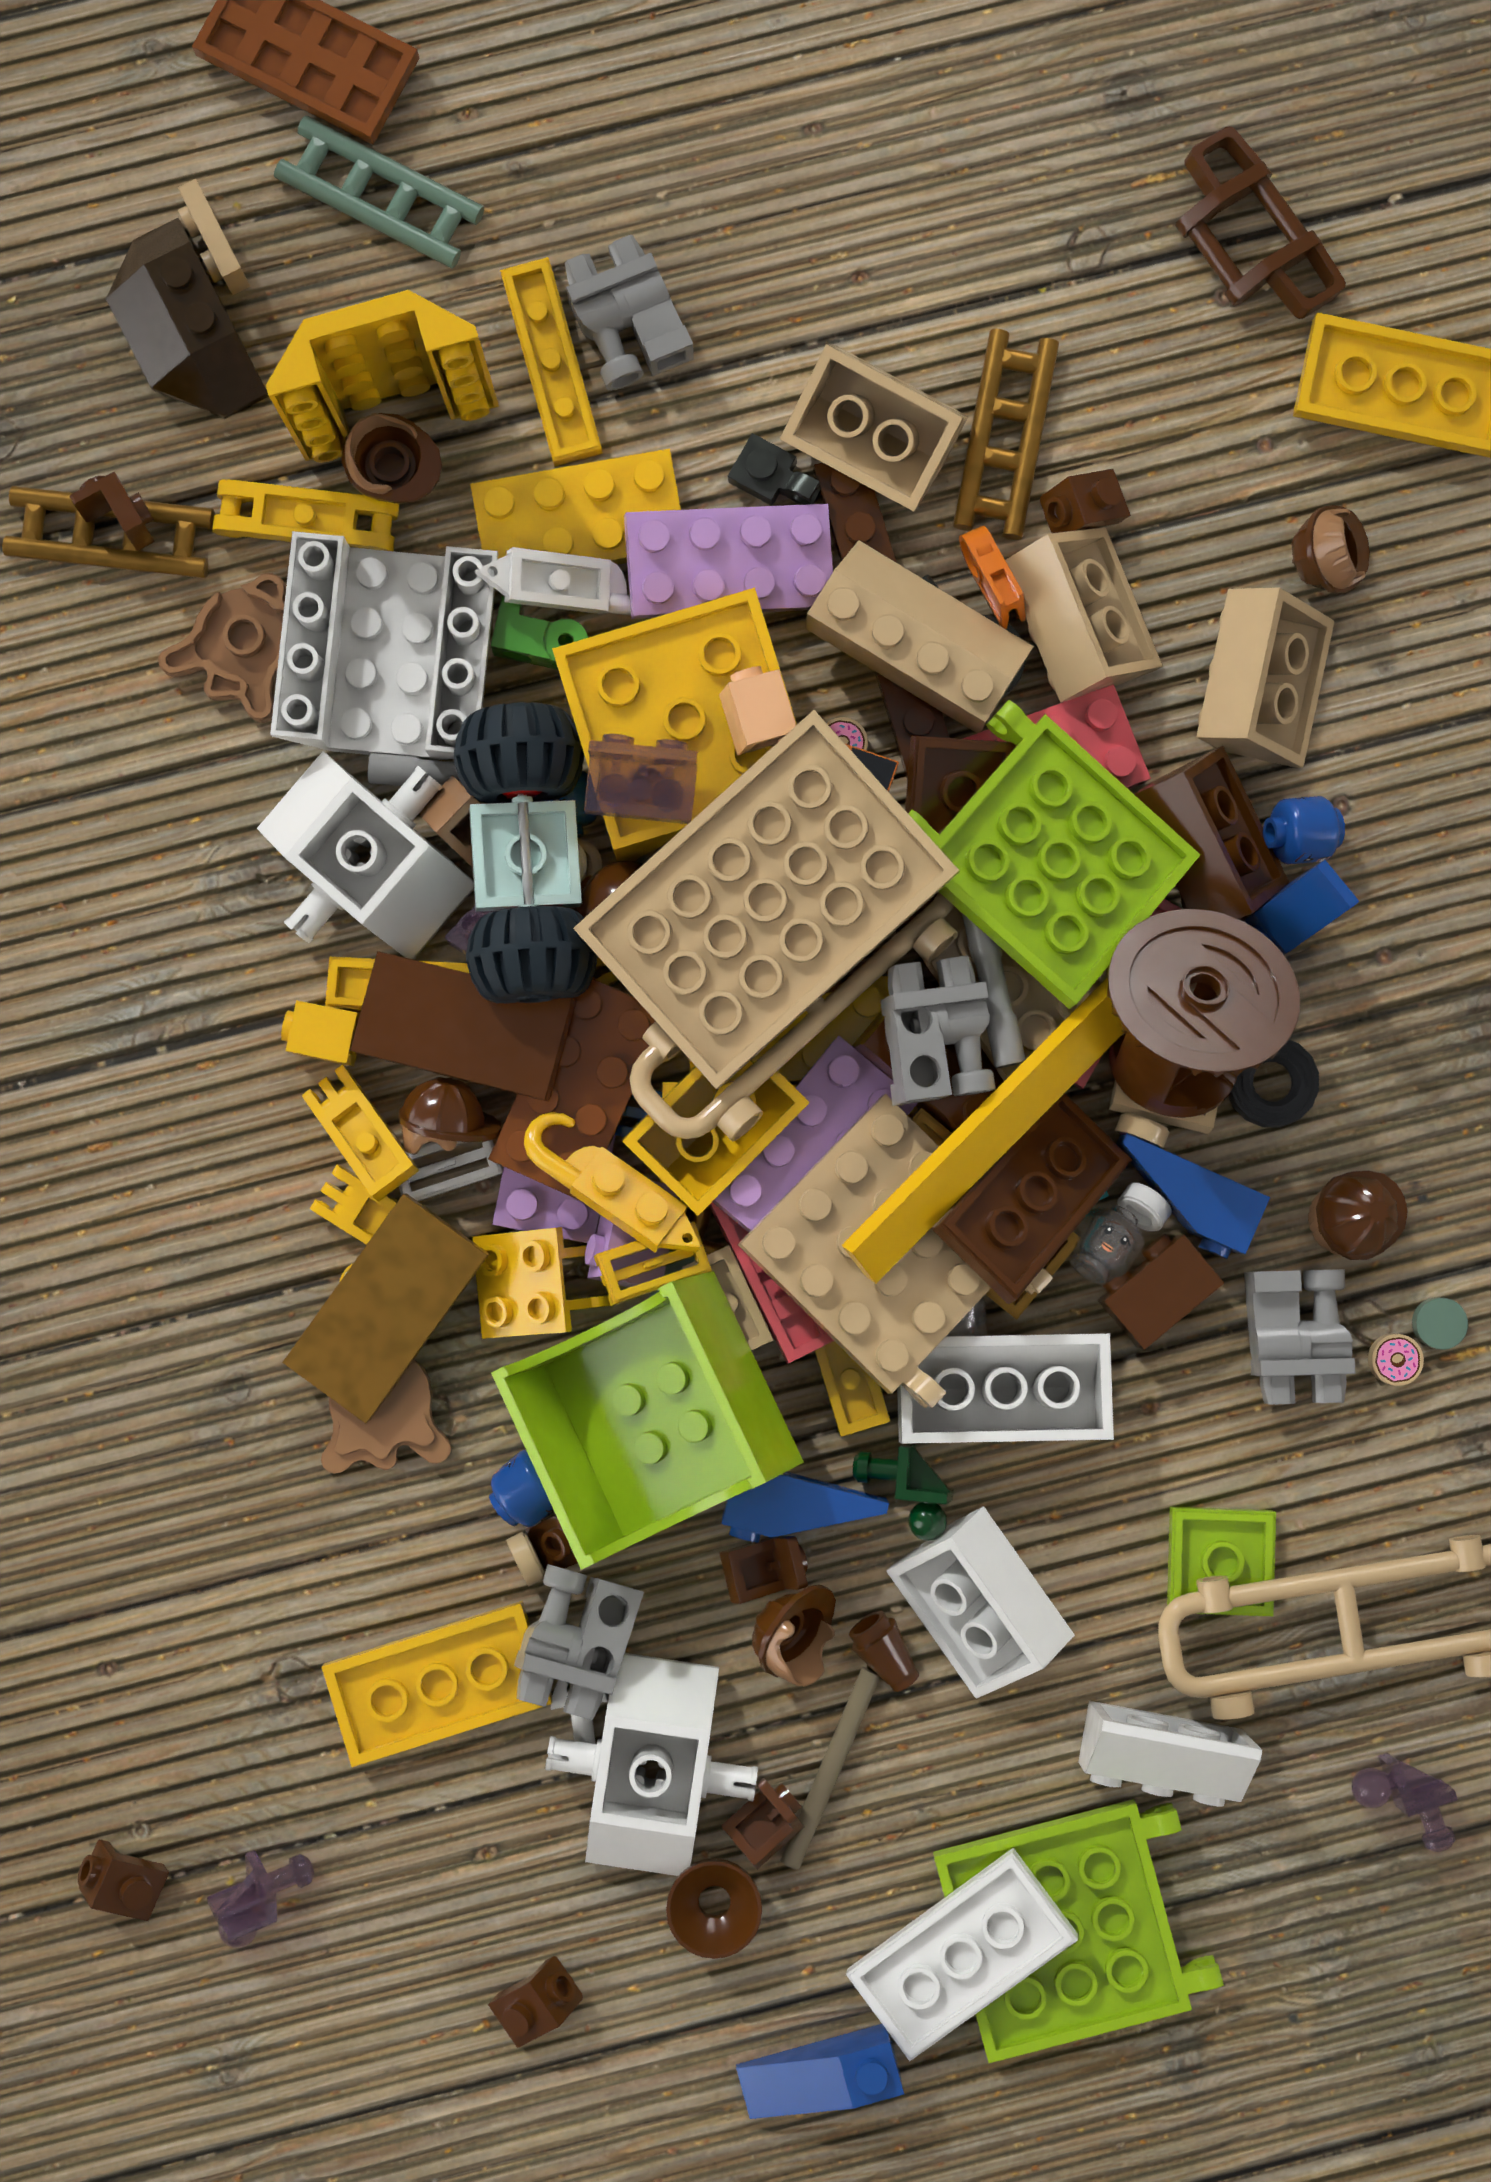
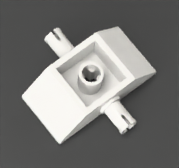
M322 751L257 828L283 857L313 882L311 884L314 887L313 891L284 923L291 930L295 929L299 937L310 943L316 933L338 908L342 911L345 909L358 922L405 958L414 960L474 890V880L413 829L416 825L413 822L415 817L443 786L421 767L417 766L412 775L389 801L385 798L381 801L327 753ZM359 845L367 848L371 846L370 860L366 864L361 862L356 866L355 864L360 858L355 852L356 848Z
M624 1653L621 1666L615 1678L617 1680L613 1694H609L602 1739H598L597 1744L550 1736L545 1770L592 1776L591 1781L596 1782L585 1862L679 1876L680 1873L691 1865L701 1798H706V1794L710 1793L748 1799V1801L754 1800L758 1767L711 1761L712 1756L707 1755L719 1667ZM647 1760H654L658 1762L659 1767L665 1770H658L656 1778L650 1779L645 1777V1768L639 1765L646 1764Z

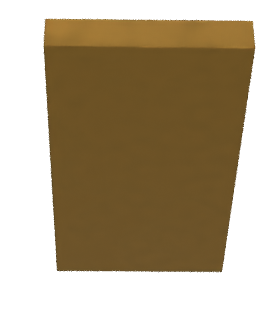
M404 1193L282 1363L367 1424L490 1254L410 1195Z

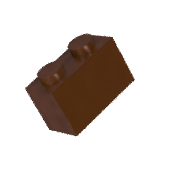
M1166 1233L1161 1235L1141 1252L1146 1258L1145 1261L1131 1272L1126 1266L1121 1268L1102 1285L1106 1293L1098 1299V1302L1137 1348L1145 1350L1224 1284L1185 1235H1175L1171 1239Z

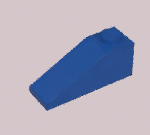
M1324 860L1291 881L1244 920L1269 938L1285 955L1351 909L1359 900L1328 862Z
M1129 1134L1119 1136L1116 1144L1132 1159L1130 1162L1147 1184L1169 1203L1172 1214L1186 1231L1201 1238L1199 1248L1224 1259H1228L1230 1252L1246 1254L1270 1199L1269 1196Z
M785 1472L758 1487L726 1500L721 1524L731 1527L729 1535L751 1542H759L761 1535L773 1538L887 1514L889 1502L887 1498Z
M883 2024L736 2064L750 2119L854 2109L904 2095L901 2074L891 2037Z

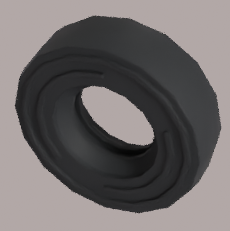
M1290 1039L1273 1059H1268L1262 1063L1276 1062L1288 1070L1291 1077V1088L1282 1100L1269 1102L1262 1099L1256 1093L1253 1086V1077L1257 1069L1251 1067L1238 1075L1228 1097L1232 1107L1246 1121L1261 1127H1284L1300 1120L1313 1107L1319 1092V1071L1313 1057L1299 1043Z

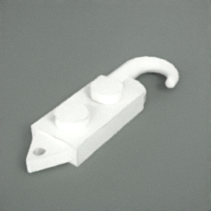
M512 547L507 550L506 556L475 570L476 575L505 596V603L631 616L630 595H627L624 574L619 566L609 559ZM488 569L493 570L494 577L488 574Z

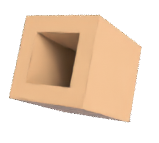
M756 666L738 671L730 676L732 682H729L719 694L737 756L774 746L796 726L779 669L763 673L761 667Z

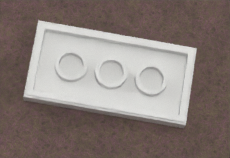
M1012 1848L847 1969L846 1975L908 2060L911 2061L1078 1941V1933L1016 1850Z

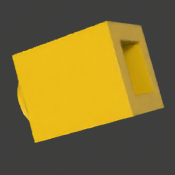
M296 1000L294 1011L288 1010L282 1024L281 1040L287 1041L285 1051L295 1055L354 1067L357 1053L350 1051L360 1014Z

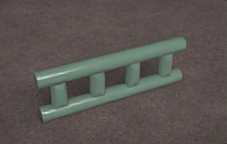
M307 115L301 119L298 126V134L310 140L297 166L284 159L278 162L274 171L276 179L452 269L457 265L461 256V250L448 243L462 218L474 225L480 222L485 209L483 205ZM329 150L355 163L342 188L315 176ZM373 173L399 186L386 211L360 199ZM417 196L443 208L430 234L404 221Z

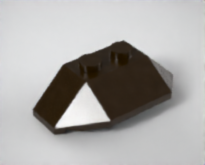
M179 217L134 239L106 300L151 389L188 405L210 411L211 414L224 419L269 397L267 389Z

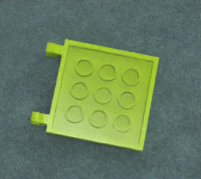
M1008 700L986 726L998 738L1012 742L1016 747L943 831L938 834L914 810H911L908 814L960 871L938 892L1070 1009L1077 1005L1110 965L1112 955L1124 935L1135 925L1150 917L1199 858L1200 854L1046 714L1035 724L1018 705Z
M1132 1799L933 1852L944 1897H946L1014 1848L1078 1933V1941L976 2013L988 2064L1191 2011L1192 2007L1188 1994L1213 1990L1224 1986L1219 1965L1215 1963L1213 1955L1194 1959L1183 1967L1179 1963L1147 1844V1839L1182 1831L1177 1810L1174 1809L1172 1802L1151 1807L1139 1814L1137 1803Z

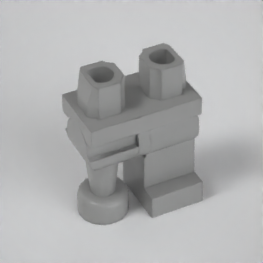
M633 235L615 240L608 246L609 254L615 267L599 274L596 271L590 254H581L565 262L569 284L566 287L569 305L574 317H576L580 331L586 338L595 340L606 361V364L601 368L600 374L607 390H618L638 381L644 374L638 358L632 354H625L619 332L627 328H632L651 376L694 360L693 342L677 314L666 285L657 269L652 253L645 255Z
M969 956L946 958L936 962L940 988H924L920 962L897 964L888 969L889 996L880 1002L882 1015L885 1016V1033L890 1050L894 1083L890 1085L892 1106L939 1100L952 1095L945 1045L954 1044L961 1072L953 1075L951 1078L953 1095L965 1096L996 1090L992 1070L982 1069L980 1035L985 1031L990 1020L985 1000L988 998L986 982L976 983Z
M1345 1269L1303 1271L1304 1289L1314 1291L1313 1320L1300 1321L1299 1291H1302L1301 1270L1244 1272L1249 1344L1252 1358L1250 1360L1251 1375L1260 1376V1388L1264 1404H1296L1294 1375H1311L1312 1403H1344L1347 1385L1346 1374H1355V1358H1352L1353 1340L1350 1332L1339 1322L1335 1290H1343L1345 1288Z
M548 1564L543 1583L545 1586L551 1587V1591L539 1621H535L526 1629L520 1651H518L514 1663L515 1667L521 1669L516 1698L546 1707L553 1680L557 1679L568 1682L571 1685L563 1711L593 1720L601 1704L603 1694H613L617 1680L615 1678L621 1666L644 1592L590 1577L585 1594L587 1599L579 1627L567 1624L566 1619L571 1594L580 1595L583 1592L587 1575Z

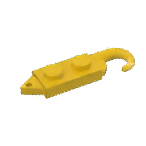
M549 1112L531 1121L524 1136V1147L527 1156L538 1168L570 1189V1194L655 1253L659 1248L692 1252L699 1251V1240L686 1216L688 1207L686 1204L604 1147H583L571 1154L566 1160L549 1150L542 1143L543 1131L552 1125H563L568 1128L574 1127L575 1120L566 1114ZM683 1238H689L691 1242L686 1243L683 1241Z

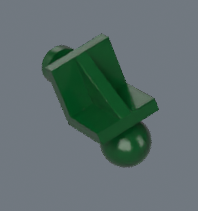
M907 1443L899 1446L898 1460L872 1458L871 1452L860 1451L854 1457L853 1477L857 1482L869 1483L870 1478L896 1481L895 1499L921 1502L912 1508L908 1517L909 1528L917 1538L931 1541L939 1538L944 1533L947 1526V1516L943 1508L938 1504H948L951 1502L954 1489L947 1487L917 1451L916 1444Z

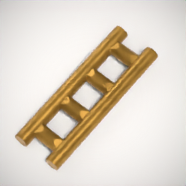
M996 328L991 329L989 332L953 527L959 530L970 531L973 529L975 515L1005 521L1003 537L1011 540H1021L1024 533L1059 342L1051 338H1041L1037 354L1008 349L1009 332ZM1003 369L1033 374L1028 402L998 397ZM994 418L1024 423L1018 451L989 446ZM985 466L1014 472L1009 500L979 495Z
M11 486L10 506L25 508L22 536L4 537L2 544L4 556L206 578L208 575V559L193 557L196 527L213 528L215 515L213 508L144 501L154 518L152 522L176 525L172 554L143 551V548L137 551L125 532L122 549L92 545L96 519L91 522H85L70 499L71 492ZM46 510L75 513L72 543L42 540ZM113 511L102 515V517L116 518Z

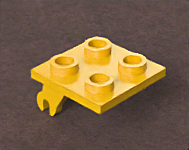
M562 1227L472 1236L473 1242L490 1254L476 1273L482 1339L571 1332L570 1310L610 1306L607 1297L609 1295L566 1300L562 1259L585 1256L586 1246L564 1248Z

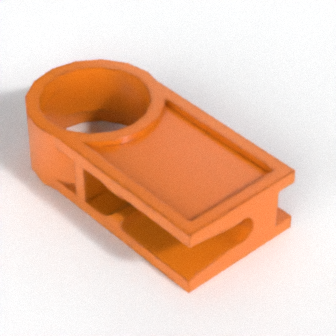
M983 525L960 535L959 543L965 562L999 625L1007 629L1009 612L1012 609L1015 610L1021 622L1025 621L1024 593L989 530Z

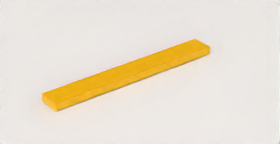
M1107 978L842 1244V1247L868 1279L877 1284L1124 1033L1122 1032L1119 1017L1112 1014V1002L1107 996Z

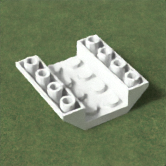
M292 531L270 735L334 752L370 755L371 753L405 755L436 761L454 759L456 737L464 720L471 713L483 708L495 588L476 575L475 570L497 560L498 551L446 546L445 556L350 547L344 536ZM488 569V574L494 577L493 570Z

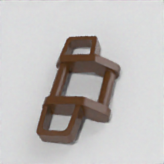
M1225 127L1191 149L1185 158L1184 164L1205 197L1176 222L1175 227L1183 238H1191L1228 289L1225 292V296L1232 306L1236 307L1247 300L1266 283L1270 285L1290 312L1298 319L1307 317L1334 300L1345 288V279L1322 245V241L1314 230L1309 232L1306 230L1271 182L1272 173L1237 130L1233 127ZM1218 148L1227 150L1243 169L1242 173L1222 185L1204 159V156ZM1254 193L1287 238L1289 244L1263 259L1243 276L1206 223L1219 212L1249 194ZM1308 258L1326 287V290L1313 298L1305 297L1285 273L1286 270Z

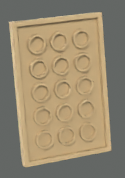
M813 710L573 929L716 1089H719L960 871L818 713Z

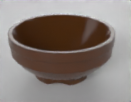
M704 1859L691 1864L673 1882L667 1899V1921L673 1936L689 1952L704 1958H725L741 1951L756 1935L762 1916L761 1895L749 1873L738 1864L724 1859ZM711 1886H718L726 1890L730 1897L728 1909L719 1915H710L703 1911L699 1904V1897L703 1890Z

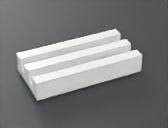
M493 1140L482 1142L483 1148L419 1168L420 1171L399 1186L401 1195L407 1193L415 1200L421 1201L501 1175L503 1173L502 1166L488 1160L495 1145ZM457 1141V1145H456V1146L461 1145V1144H464V1143H467V1142H458V1141ZM431 1142L424 1144L417 1154L408 1153L412 1160L443 1151L444 1149L438 1143ZM487 1158L489 1167L422 1189L411 1190L409 1184L411 1182Z

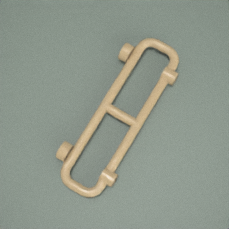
M937 892V896L931 903L825 999L821 996L806 1010L808 1015L696 1116L690 1118L679 1116L651 1085V1076L654 1070L681 1051L657 1022H654L642 1037L649 1047L641 1053L633 1064L629 1078L631 1093L642 1109L660 1128L671 1136L683 1139L697 1138L718 1126L731 1141H736L746 1134L763 1115V1111L749 1096L912 948L927 963H930L941 956L952 945L958 936V932L944 918L948 916L954 905Z
M1480 1535L1457 1536L1449 1539L1451 1551L1236 1586H1229L1228 1576L1200 1578L1196 1580L1198 1592L1187 1593L1174 1598L1164 1608L1159 1619L1158 1638L1162 1664L1167 1679L1182 1694L1194 1698H1210L1212 1717L1214 1719L1230 1720L1244 1718L1255 1713L1251 1690L1463 1656L1466 1676L1491 1677V1629L1364 1650L1354 1589L1356 1587L1442 1573L1481 1570L1486 1568V1566H1491V1544L1482 1545ZM1334 1592L1343 1654L1203 1677H1195L1185 1669L1179 1626L1186 1616L1197 1613H1219L1229 1611L1234 1607Z

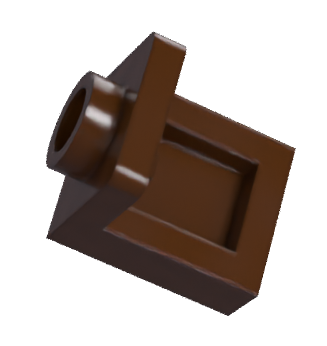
M1114 469L1068 476L1040 497V503L1051 533L1115 525L1131 516Z
M115 471L106 476H95L88 479L81 485L78 491L70 495L71 501L85 522H91L113 511L122 529L137 551L155 542L146 524L154 521L148 507L139 492L129 496Z
M795 1536L768 1537L759 1540V1542H751L719 1552L731 1603L741 1604L779 1591L799 1590L808 1586L805 1574L808 1568L806 1554L798 1544Z
M764 1778L756 1784L760 1791L754 1795V1800L744 1804L721 1825L757 1870L804 1828L801 1821L795 1815L802 1808L799 1802L782 1783L773 1789Z
M99 1839L92 1855H87L80 1866L78 1884L91 1909L149 1921L169 1871L162 1863L116 1853L110 1842Z
M552 1956L545 1960L533 1975L499 1992L490 2001L488 2006L516 2047L519 2048L560 2027L583 2000V1995L556 1956Z

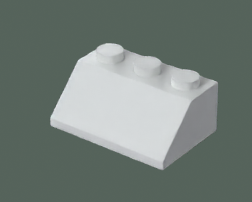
M984 1506L950 1523L939 1538L925 1541L886 1570L976 1699L1044 1669L1075 1636Z
M1089 1701L1078 1763L1086 1774H1091L1090 1781L1100 1785L1121 1787L1122 1780L1142 1784L1141 1790L1149 1794L1172 1797L1174 1790L1194 1793L1193 1800L1199 1803L1223 1807L1225 1799L1236 1802L1242 1801L1261 1761L1262 1749L1239 1728Z

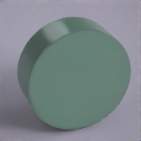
M1434 1297L1423 1301L1415 1309L1412 1317V1329L1416 1338L1425 1346L1441 1350L1450 1349L1464 1339L1468 1329V1319L1464 1309L1457 1302L1448 1298Z

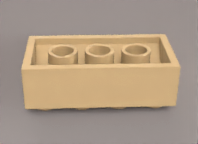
M860 540L831 574L808 611L805 629L976 733L982 732L1034 647Z

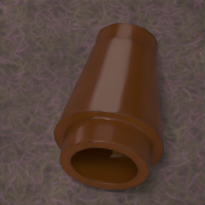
M876 1611L861 1619L850 1630L849 1636L854 1642L852 1650L890 1685L894 1692L908 1688L917 1680L919 1672L915 1668V1664L894 1618H887L883 1611Z

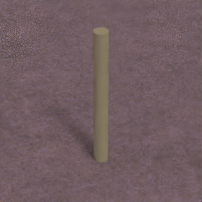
M861 1668L798 1817L804 1828L788 1842L780 1860L783 1864L793 1869L799 1870L879 1682L880 1676L871 1669Z

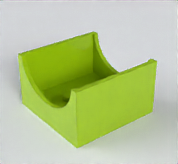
M714 1271L671 1281L658 1288V1293L621 1314L555 1346L491 1372L581 1570L721 1502L758 1487L804 1463Z

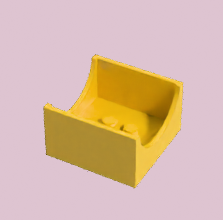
M755 587L552 648L617 862L636 861L643 855L664 846L773 747L770 746L737 756L719 697L725 686L732 682L730 676L738 671L760 666L763 673L780 670Z

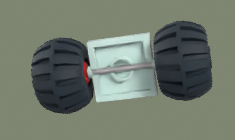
M518 702L498 704L479 709L471 713L464 720L455 742L454 763L461 783L468 794L474 796L473 798L488 803L470 804L469 811L476 912H493L482 916L475 924L468 939L466 962L471 980L480 995L495 1003H537L558 998H575L589 988L596 971L598 956L573 929L584 917L579 912L570 909L571 907H580L582 904L575 800L545 801L562 798L573 791L582 774L585 755L571 716L563 709L549 704Z

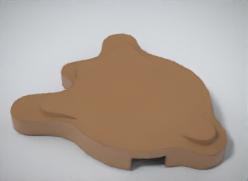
M273 573L261 574L251 583L241 585L242 588L233 589L223 594L217 592L206 601L198 613L191 633L181 642L164 649L158 657L160 668L171 677H181L199 671L207 672L208 677L204 685L205 694L214 701L240 700L247 714L257 723H265L272 719L286 595V584L279 576Z
M415 1359L367 1424L329 1397L333 1433L331 1441L322 1453L321 1462L323 1468L328 1472L336 1474L345 1471L356 1461L364 1460L380 1469L389 1470L397 1464L398 1449L402 1445L409 1446L417 1454L433 1464L441 1463L450 1456L452 1452L451 1442L437 1427L432 1416L433 1393L430 1378L423 1365H420Z

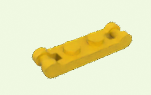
M231 479L219 480L217 498L221 499L220 514L214 515L212 532L217 535L230 538L251 537L291 542L292 531L344 536L349 546L354 548L394 551L395 537L391 535L392 521L398 519L400 503L378 501L360 494ZM242 503H253L252 517L240 516ZM358 515L372 517L371 531L356 530Z

